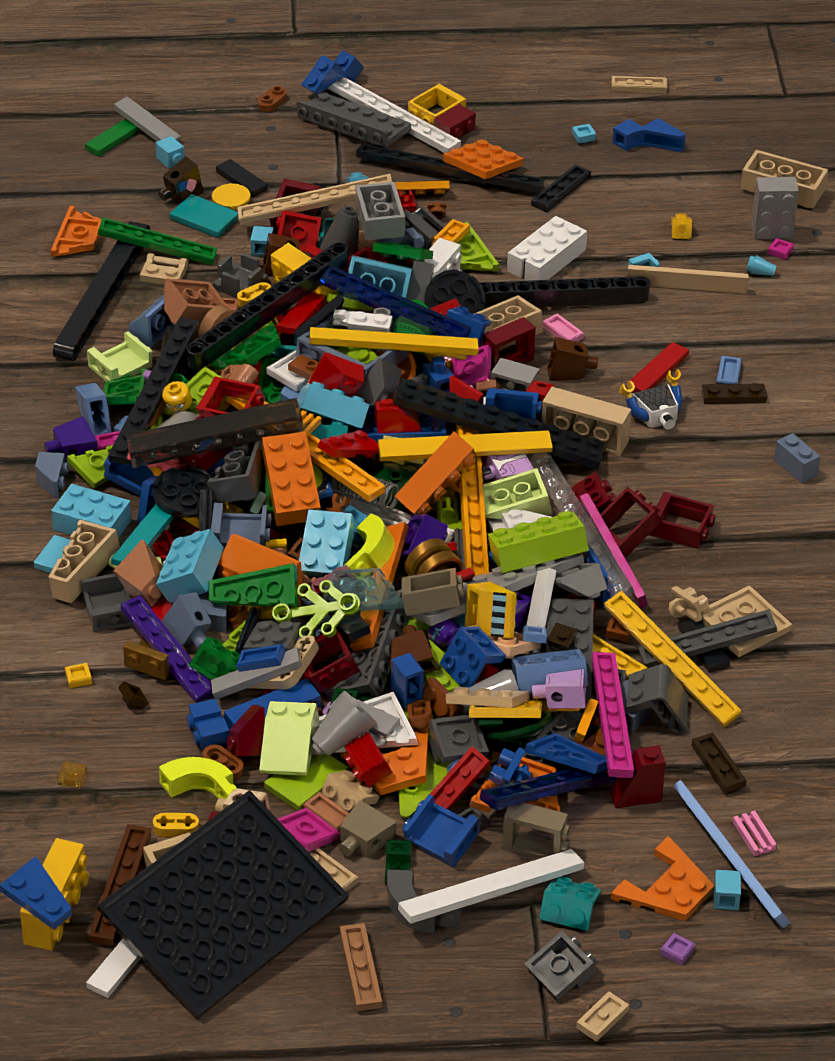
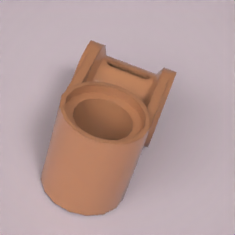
M242 364L227 366L220 376L226 379L253 384L259 373L254 367Z

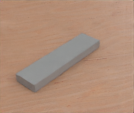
M126 96L114 104L113 109L154 140L160 141L172 136L178 142L180 141L181 136L129 97Z
M296 647L285 652L281 666L242 672L236 670L211 680L214 698L220 699L301 668V656L298 648Z

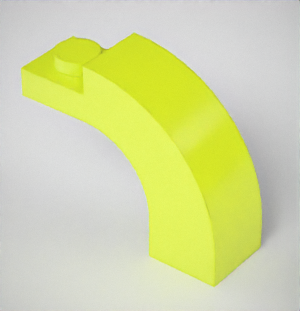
M370 514L356 527L365 544L345 564L354 573L358 583L364 580L375 568L381 570L391 557L395 546L392 534L382 519L374 514Z
M186 757L172 760L159 766V782L171 798L188 790L202 789L213 793L218 799H227L231 792L237 789L233 784V773L226 766L211 759Z

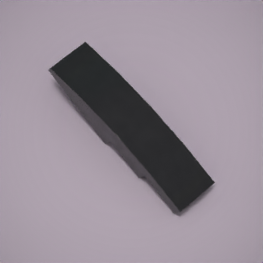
M337 611L330 612L328 615L332 618ZM357 612L353 615H346L336 626L345 640L348 639L350 642L371 633L369 625Z

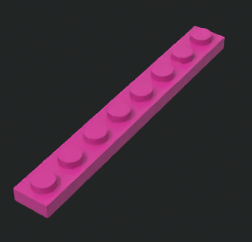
M592 652L591 662L597 701H599L598 709L609 777L633 778L634 766L615 653Z

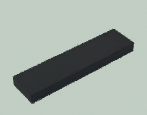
M575 164L533 198L531 206L547 213L589 179L591 171Z

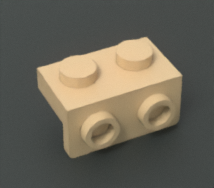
M347 770L328 774L321 790L323 795L348 813L352 811L358 801L361 800L371 805L376 804L380 797L373 790L372 786L367 787L366 783H359L355 775Z

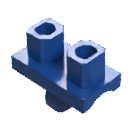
M519 747L517 752L514 753L505 748L503 749L497 763L508 769L505 770L494 765L488 778L500 785L497 792L504 795L512 779L514 780L513 784L517 787L530 783L532 775L528 771L529 767L527 765L519 767L526 750Z

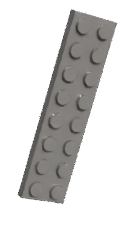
M578 553L502 573L499 567H496L490 573L476 575L472 581L463 582L464 597L460 598L461 606L411 616L433 626L466 612L467 584L490 581L515 592L534 584L538 574L537 571L551 568L556 570V574L584 563L583 554Z

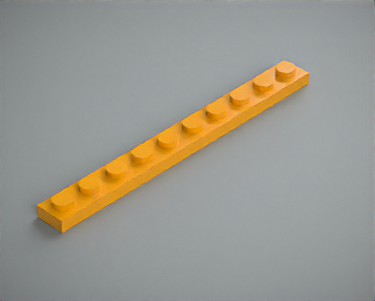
M226 396V401L241 412L248 402L245 399ZM266 401L259 409L255 418V422L275 436L280 435L293 421ZM313 434L307 437L311 461L368 502L385 493L384 484L347 458L333 457L317 448L320 439Z
M456 424V433L458 435L479 434V431ZM475 456L476 461L469 469L465 467L459 473L461 475L459 486L465 569L471 568L475 572V576L489 573L481 456Z

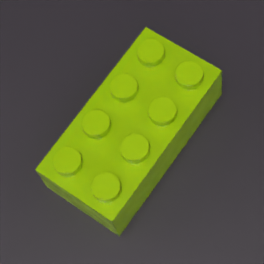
M570 511L561 512L558 516L551 518L541 517L532 523H518L515 527L509 529L499 528L494 530L493 533L488 534L492 558L502 573L589 551L585 527L576 514Z

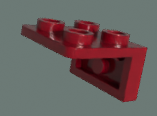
M596 471L561 494L566 510L574 512L580 521L588 517L582 506L581 495L589 494L597 510L603 507L607 508L617 497L614 493L611 494L610 491L613 488L608 480H602Z

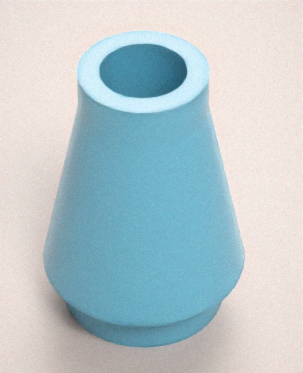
M757 255L755 257L750 256L746 271H749L750 274L773 277L777 265Z

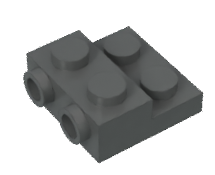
M560 931L524 963L526 968L557 1000L563 997L575 985L580 988L598 972L595 966L597 963L595 957L589 951L584 953L580 949L582 946L573 935L568 937L563 931Z

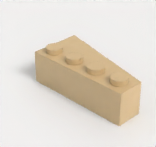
M79 519L77 523L78 528L72 532L69 545H65L62 558L57 560L48 577L53 598L72 603L82 592L81 581L96 577L106 567L109 558L120 548L116 529Z

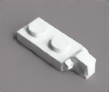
M335 310L333 314V325L348 327L347 330L390 332L392 316L346 310Z

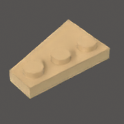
M456 687L454 691L446 694V703L513 708L529 701V691H490V689L486 688L469 690L467 687Z

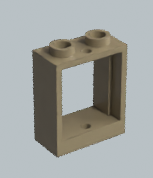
M456 568L403 577L402 599L406 616L461 606L460 598L464 597L462 576L457 575Z
M511 799L504 815L502 849L537 859L568 850L569 841H566L570 832V825L567 824L568 814ZM522 825L553 833L554 841L519 832V826Z

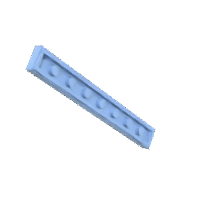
M681 780L675 783L674 788L737 871H741L743 879L775 921L783 928L790 924V921Z

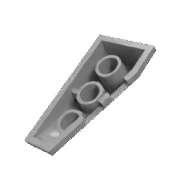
M582 563L556 574L554 581L555 585L577 596L587 597L588 599L600 596V592L607 589L599 563Z

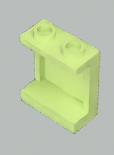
M127 331L124 333L125 341L103 353H100L94 347L88 349V366L106 382L127 374L133 377L141 373L140 369L153 367L152 350Z

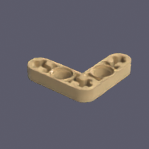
M311 635L304 636L293 647H297L300 652L301 668L248 688L285 690L295 686L319 650L315 638Z

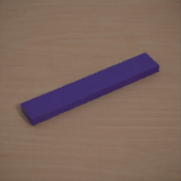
M139 595L121 603L120 609L153 650L169 655L170 672L194 702L198 703L213 696L211 682L205 675L189 666L192 659L145 600Z

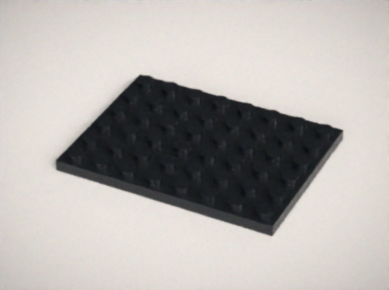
M249 790L98 904L97 910L192 1015L199 1019L347 901L349 895Z

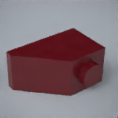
M251 705L231 727L230 736L227 738V747L232 754L236 756L261 755L265 726V707Z

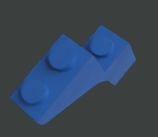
M343 50L335 61L322 55L301 85L311 92L319 94L341 78H347L354 82L364 67L354 56Z
M659 118L643 127L628 119L613 127L612 143L625 151L637 146H649L681 152L685 150L686 134Z

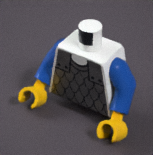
M669 370L666 379L672 384L671 387L666 384L631 393L635 388L634 383L628 381V389L625 388L623 383L619 388V392L627 397L626 403L628 408L631 409L632 417L643 421L650 428L661 425L667 430L673 428L677 420V414L681 411L682 406L681 387L677 382L681 376L680 370H676V378L671 376V371Z

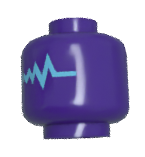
M450 618L430 626L427 635L437 647L448 649L459 626Z

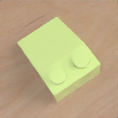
M537 468L483 484L486 518L502 519V513H507L514 509L526 510L546 516L552 515L549 497Z
M270 701L265 718L260 773L307 776L314 749L312 745L315 743L312 737L320 725L316 703Z

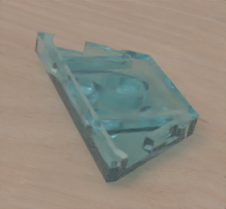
M380 568L337 570L330 577V581L343 594L353 593L359 597L361 606L358 611L404 608L402 597L400 598L397 595L395 587L390 581L386 580ZM326 585L324 590H328L330 585ZM323 594L322 596L328 603L337 601L331 595L326 596ZM348 603L347 608L352 606L353 603Z

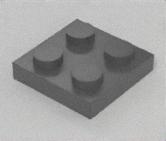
M257 622L243 648L247 650L283 644L286 651L291 650L299 637V629L302 627L301 622Z

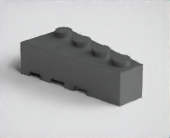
M264 428L244 431L233 445V452L225 456L224 465L215 470L216 476L208 480L207 484L209 489L213 491L215 503L239 500L248 501L257 497L265 472L262 437L267 436Z

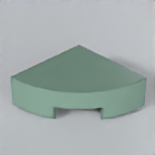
M259 489L257 497L252 500L250 512L259 514L267 497L264 491Z

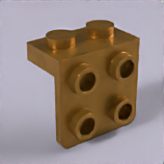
M144 638L139 644L127 641L123 646L125 667L166 680L170 675L169 655L153 650Z

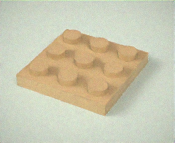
M750 585L710 604L709 609L701 613V621L708 627L770 609L777 626V632L727 646L737 657H741L792 631V623Z

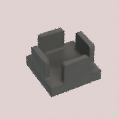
M243 253L241 255V264L236 262L232 264V256L228 255L218 264V278L213 282V287L216 291L237 298V294L241 290L257 283H266L268 275L263 273L258 258Z
M462 715L430 719L429 728L432 736L429 742V749L435 764H439L441 761L445 763L461 759L471 746L487 757L489 750L476 718Z

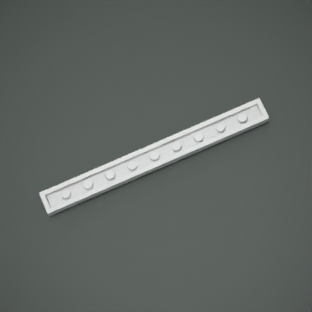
M341 78L327 88L353 103L410 122L411 130L407 133L443 153L461 147V140L347 78Z

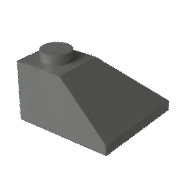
M378 358L364 379L357 395L374 407L375 402H379L382 399H391L395 394L403 370Z

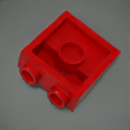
M283 210L282 217L278 216L276 228H279L278 235L298 239L300 250L307 251L305 249L309 243L314 246L317 244L322 218Z

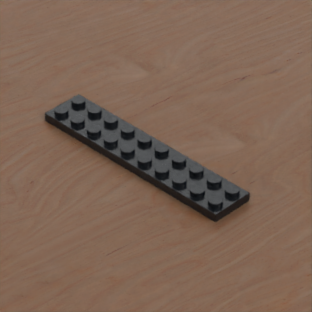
M401 378L393 403L395 405L485 434L549 431L552 452H546L547 454L597 470L600 466L604 443L596 438L583 437L577 432H568L559 429L555 425H546L534 418H524L515 412H506L493 405L487 406L478 403L474 399L459 397L453 392L440 391L434 386H425L417 383L415 380Z

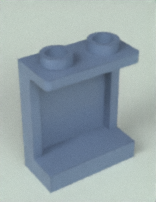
M214 503L211 531L224 549L234 533L265 546L266 542H270V528L267 527H271L272 514L267 513V505H263L262 514L223 513V503Z

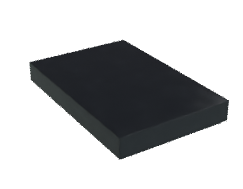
M338 294L295 330L290 346H297V338L308 332L310 327H316L333 316L335 310H341L344 298Z

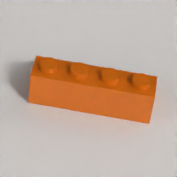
M234 533L231 535L217 565L218 579L294 563L297 566V582L299 587L302 584L301 561ZM298 594V603H300L301 597Z

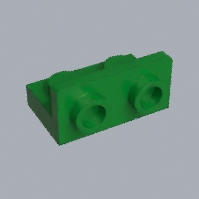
M207 637L199 647L189 666L213 680L238 670L236 664L240 654L236 651H230L219 640Z

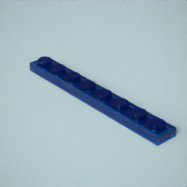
M332 265L329 266L320 278V284L375 309H389L393 317L403 316L433 330L437 336L467 338L471 333V327Z
M570 768L481 790L479 799L491 809L501 810L504 807L520 805L528 801H537L540 798L556 796L564 792H573L576 789L589 788L600 783H608L617 777H609L608 769L598 774H591L585 770Z

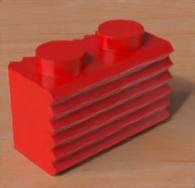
M365 732V735L362 734L361 737L353 739V742L345 744L344 748L348 754L344 757L351 769L356 767L353 773L359 783L364 781L367 787H370L393 773L369 732Z

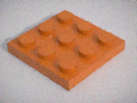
M477 140V142L466 144L463 147L452 149L443 154L444 162L483 179H488L520 167L524 161V158L517 156L516 153L508 152L500 146L489 144L486 140Z

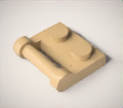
M148 253L146 263L140 273V281L164 285L166 278L182 279L188 267V259L166 258Z

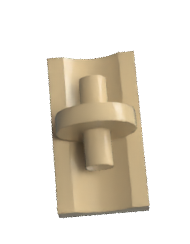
M677 586L671 588L675 599L669 603V613L675 618L686 615L695 622L702 620L701 613L709 609L708 598L704 595L697 597V593L691 587L684 590Z

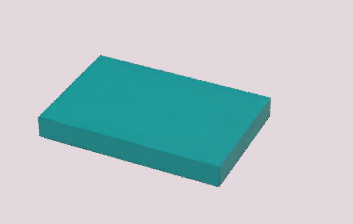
M193 194L169 213L171 220L217 238L239 219L237 211Z

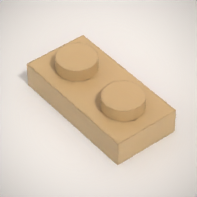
M608 991L577 1021L576 1028L597 1042L629 1011V1004Z

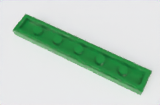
M103 217L97 234L212 266L218 249Z

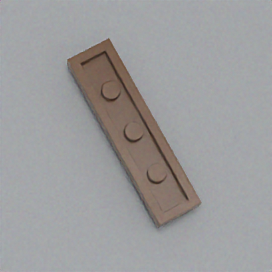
M365 923L340 926V936L356 1011L382 1008V999Z

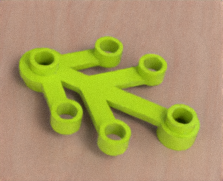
M323 580L319 585V589L324 595H331L337 600L329 603L316 594L308 584L303 583L297 589L298 594L303 599H309L315 605L290 609L286 604L280 603L273 608L272 616L278 623L290 621L291 618L314 615L306 625L299 629V636L302 638L307 630L310 631L308 635L314 637V630L328 613L337 611L329 622H325L321 626L323 635L331 638L336 634V626L346 615L355 614L360 609L361 602L356 594H343L330 580ZM326 585H330L328 590H324ZM307 588V593L302 594V591ZM352 602V606L347 608V604ZM283 613H287L285 617L281 618ZM328 627H332L330 632H325Z

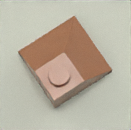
M141 540L113 572L132 598L140 595L150 607L163 595L156 586L163 566L146 542Z

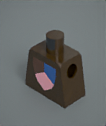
M184 157L164 174L165 187L158 191L159 197L163 201L171 198L178 204H181L191 194L198 196L204 193L198 165L189 158Z

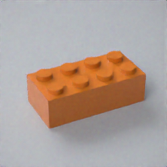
M454 431L400 489L395 498L414 516L428 514L432 509L430 505L435 500L439 501L447 492L445 489L450 483L454 485L460 479L461 475L459 473L465 467L469 469L476 461L474 457L477 455L474 448Z
M306 432L262 437V453L276 526L306 522L308 510H321Z

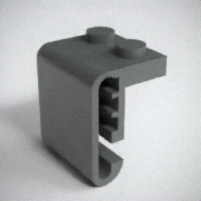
M425 207L420 208L419 215L416 212L411 214L406 209L403 211L405 215V229L413 227L424 239V247L422 249L429 250L432 247L433 238L445 225Z
M660 664L629 674L626 706L628 711L632 714L652 707L663 724L669 722L668 731L670 733L678 735L686 733L689 696L667 665Z

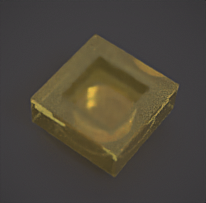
M64 761L57 777L58 785L81 788L87 774V765Z

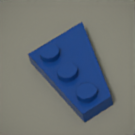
M557 733L526 744L525 753L585 770L591 774H598L607 770L606 756Z
M36 856L0 884V892L52 929H56L72 915V908Z

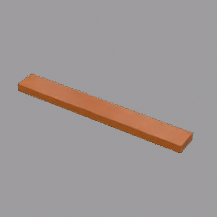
M406 521L387 526L395 541L394 550L382 569L378 570L375 568L372 572L360 616L369 625L371 633L351 642L350 647L354 652L372 648L375 645L409 529Z

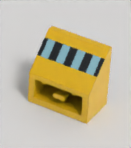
M490 581L467 584L465 627L479 626L487 636L514 638L517 593Z

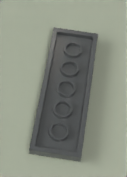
M551 598L547 616V640L555 623L577 629V636L570 650L580 649L586 658L588 678L585 708H580L578 711L584 714L592 692L591 656L593 648L594 600ZM546 642V653L564 651L548 646ZM549 711L552 717L556 711Z

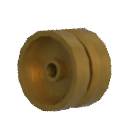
M439 538L429 539L419 544L409 554L405 562V571L408 576L456 568V572L463 570L461 560Z

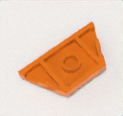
M70 205L51 248V257L95 250L100 235L97 234L102 219L93 217L85 211L81 214L76 211L75 206Z

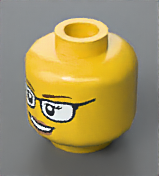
M183 382L169 383L162 392L165 405L171 412L179 413L186 411L192 404L190 390Z

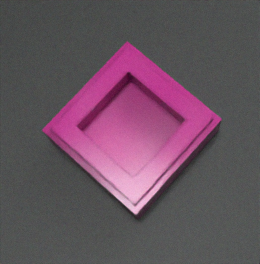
M776 238L769 246L767 254L786 260L794 250V244Z

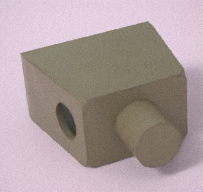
M358 801L341 824L340 840L342 843L339 845V850L345 856H350L354 851L365 857L371 856L386 846L387 840H394L396 838V821L363 801Z

